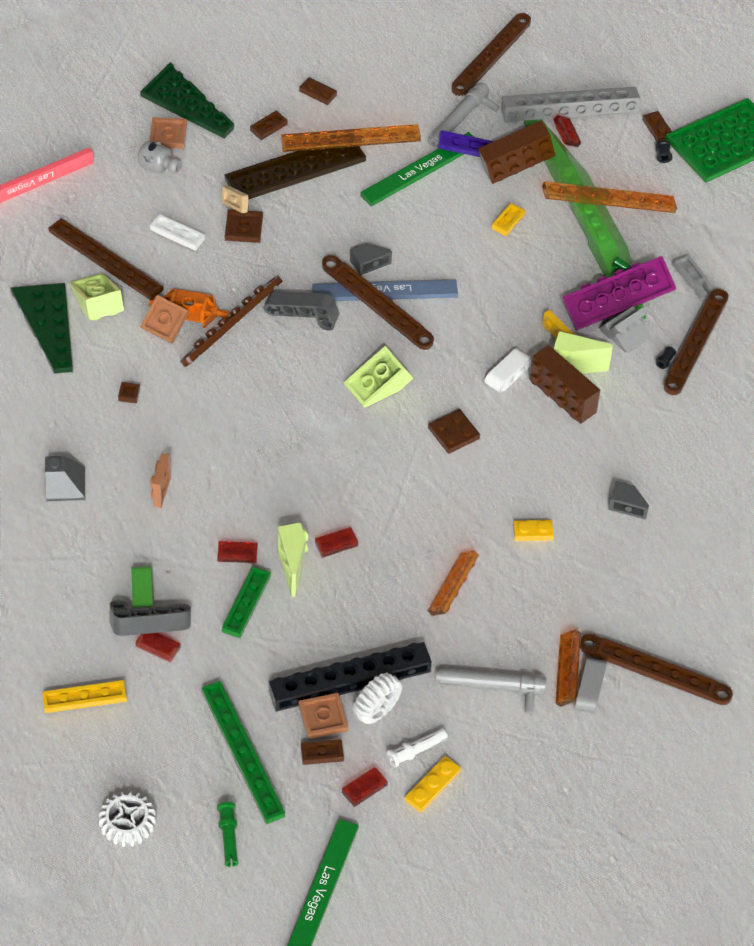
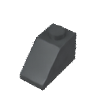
M365 243L350 249V262L358 274L363 275L391 264L392 251L391 249Z
M616 481L609 510L646 519L649 504L634 485Z

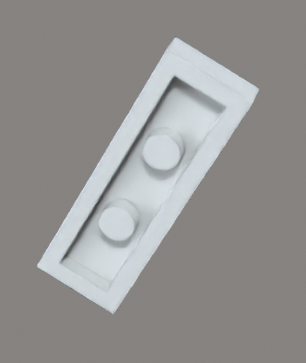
M161 214L150 225L151 231L195 251L205 240V234Z

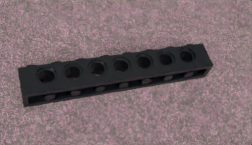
M424 642L411 643L405 647L392 648L381 653H372L366 657H356L350 661L336 662L322 668L316 667L303 673L297 672L291 676L277 677L269 681V694L275 712L297 707L300 700L338 693L340 696L363 690L364 686L369 684V681L374 680L380 674L388 673L395 676L398 680L429 673L431 672L432 661Z

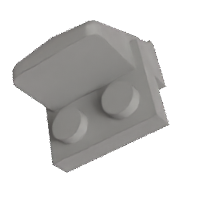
M632 306L625 312L608 318L600 328L625 353L631 352L650 339L649 332L642 324V321H644L642 317L647 314L644 308L637 311Z

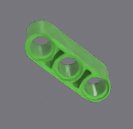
M151 566L131 567L133 608L152 607Z

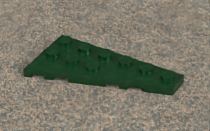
M171 62L140 91L141 97L224 139L234 130V123L223 112H219L215 105L209 102L206 96L191 81H187L183 74L174 68Z
M65 283L11 287V294L16 299L18 307L24 314V318L34 337H36L40 348L43 350L54 374L73 372Z

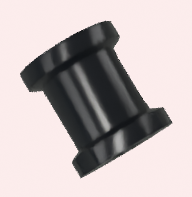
M666 140L657 142L655 146L658 152V162H670L673 158L670 152V142Z

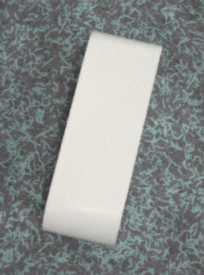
M515 348L488 373L485 383L497 392L502 393L530 367L532 358L518 348Z

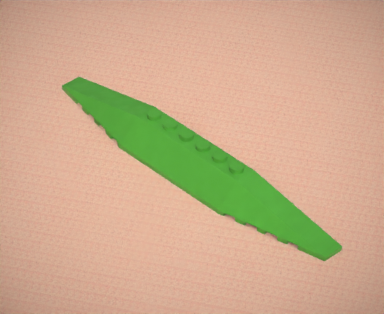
M542 119L525 120L524 124L527 127ZM543 121L550 133L556 155L544 162L561 195L566 196L589 240L588 246L603 275L607 276V278L614 276L613 273L618 271V269L612 267L617 257L632 265L628 247L588 172ZM643 304L635 307L637 311L644 308Z

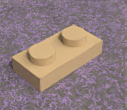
M229 185L222 186V203L240 213L248 212V195Z

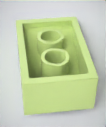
M104 273L69 282L84 315L89 320H98L102 316L116 315L120 311H124L121 290Z
M559 331L554 350L578 371L585 374L609 371L613 344Z
M384 346L343 383L363 407L366 408L400 391L414 378L388 348Z
M301 522L278 527L277 549L292 597L296 596L305 562V552H308L306 543L308 541V534L306 529L303 530Z

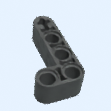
M272 291L263 307L264 311L272 316L316 318L320 328L327 331L333 330L339 317L335 300L331 295L325 293Z
M115 600L110 602L109 623L113 633L119 636L186 630L191 627V607L187 604H174L130 609L127 602Z

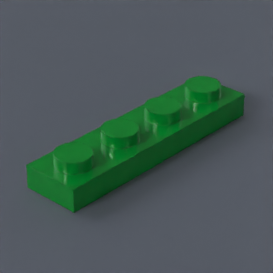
M252 566L222 626V633L241 638L271 578V572Z

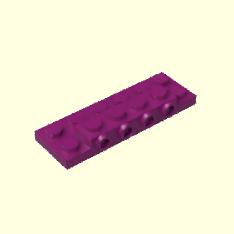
M663 256L640 264V262L630 266L629 270H618L613 273L614 276L601 277L597 279V283L592 285L590 283L580 286V290L563 296V303L575 330H581L622 313L632 306H639L675 291L677 288Z

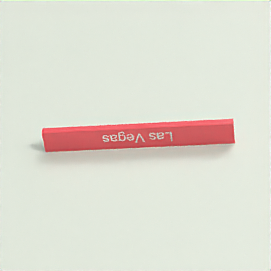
M86 148L1 184L0 203L93 164L92 150Z

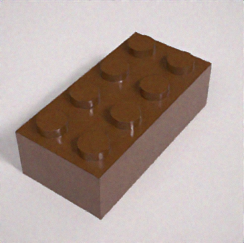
M542 120L478 148L484 170L492 184L556 156L550 133Z
M549 345L532 356L529 380L533 385L539 387L547 397L554 400L560 408H563L572 419L580 424L597 413L601 389Z

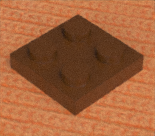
M228 209L225 241L260 243L263 212L248 211L240 213L236 210Z
M461 409L428 424V429L448 454L480 439V433Z

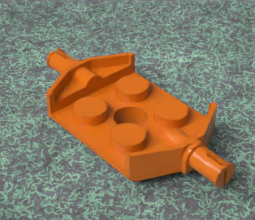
M173 288L163 297L190 311L186 320L203 323V328L208 326L215 317L228 318L229 311L219 310L213 295ZM155 299L149 300V306L152 305ZM187 302L193 303V305L187 306L185 304Z

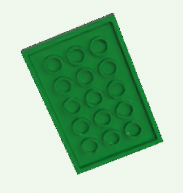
M746 98L666 134L665 140L670 142L674 150L707 183L754 161V103L749 98Z

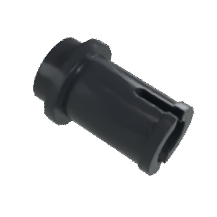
M670 346L665 348L662 355L656 359L657 367L660 369L669 367L670 361L676 355L674 348Z

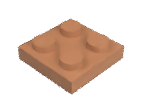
M152 117L150 141L161 142L163 146L168 148L184 149L187 119Z
M157 295L140 328L173 344L190 311Z
M163 453L160 461H156V474L151 477L150 487H153L151 499L154 500V507L162 508L171 479L170 455Z
M338 693L298 701L308 740L348 731V724Z

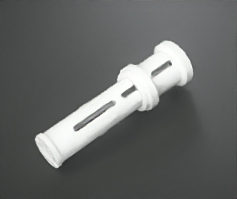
M440 728L414 742H405L401 747L387 751L388 760L396 768L399 766V763L412 760L416 754L448 740L447 733L443 728Z

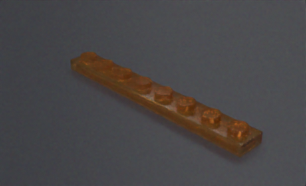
M418 124L281 134L283 152L421 141Z
M546 181L542 185L545 199L675 213L677 210L674 196Z

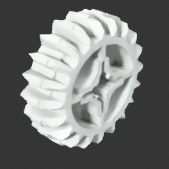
M384 673L369 681V684L364 686V689L360 692L353 705V711L357 718L369 725L376 723L378 719L381 720L384 715L386 716L392 707L396 705L400 698L399 696L402 694L403 687L399 680L391 674Z
M130 791L128 795L121 792L120 797L114 794L112 796L113 800H106V805H102L101 812H99V827L102 828L101 832L103 835H106L108 841L113 840L115 845L122 842L123 847H125L126 843H130L133 847L135 841L141 844L142 837L148 839L149 833H153L154 825L156 824V812L153 809L152 803H148L146 797L141 798L140 793L133 796V793ZM119 811V814L111 820L112 816ZM144 817L142 823L136 827V823Z

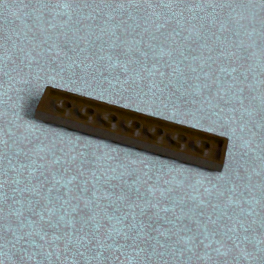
M348 134L224 174V179L229 186L247 194L248 199H252L365 162L366 155L353 135Z

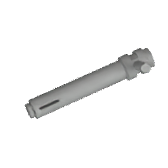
M476 84L466 94V98L433 131L428 139L431 146H438L441 130L452 132L481 103L495 112L498 111L500 106L487 98L489 88L486 84Z
M441 668V670L437 669L436 681L440 682L439 684L520 691V693L526 694V714H533L534 695L545 694L546 678L541 677V675H535L534 677L523 673L521 675L449 668Z

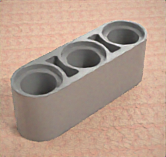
M587 657L576 700V709L595 713L607 662Z

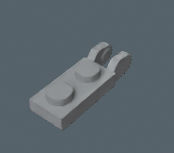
M690 255L673 261V266L689 286L694 289L696 296L699 298L704 297V290L709 295L714 290L713 286Z

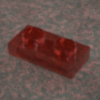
M557 115L553 119L562 137V141L566 145L578 147L582 143L570 118Z
M349 527L315 538V545L323 558L357 547L358 540L352 528Z
M219 541L217 562L257 563L258 543Z
M159 633L141 634L135 642L136 647L170 663L181 648V643Z
M374 767L343 787L342 794L353 807H356L386 787L388 781Z

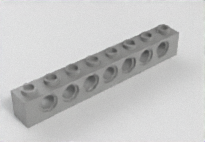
M636 87L502 96V114L505 122L639 112L640 95Z

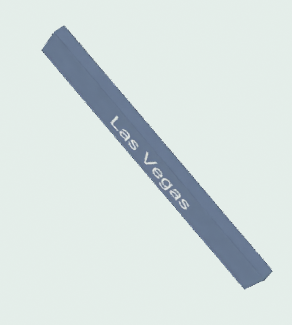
M456 280L369 282L390 300L458 298ZM339 283L312 284L313 293L329 294L335 301H360Z

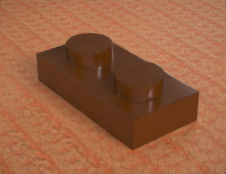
M310 77L299 87V92L326 105H329L337 96V90Z
M276 110L251 125L250 131L260 140H263L288 125V120Z
M659 111L643 115V122L657 142L665 140L666 134L672 132Z
M342 739L304 742L300 745L303 765L344 761Z

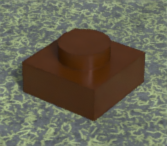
M121 382L118 401L137 403L140 384Z

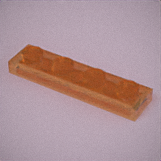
M475 550L461 552L427 610L432 616L443 615L449 611L450 605L454 598L457 597L459 589L467 579V575L475 566V561L479 556Z
M576 629L560 635L555 702L560 707L573 703L577 699L581 633Z

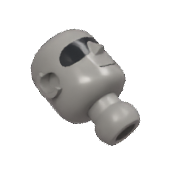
M147 141L141 146L138 153L139 164L156 173H162L168 169L170 173L175 174L179 172L182 165L179 158H172L171 149L163 146L161 142Z

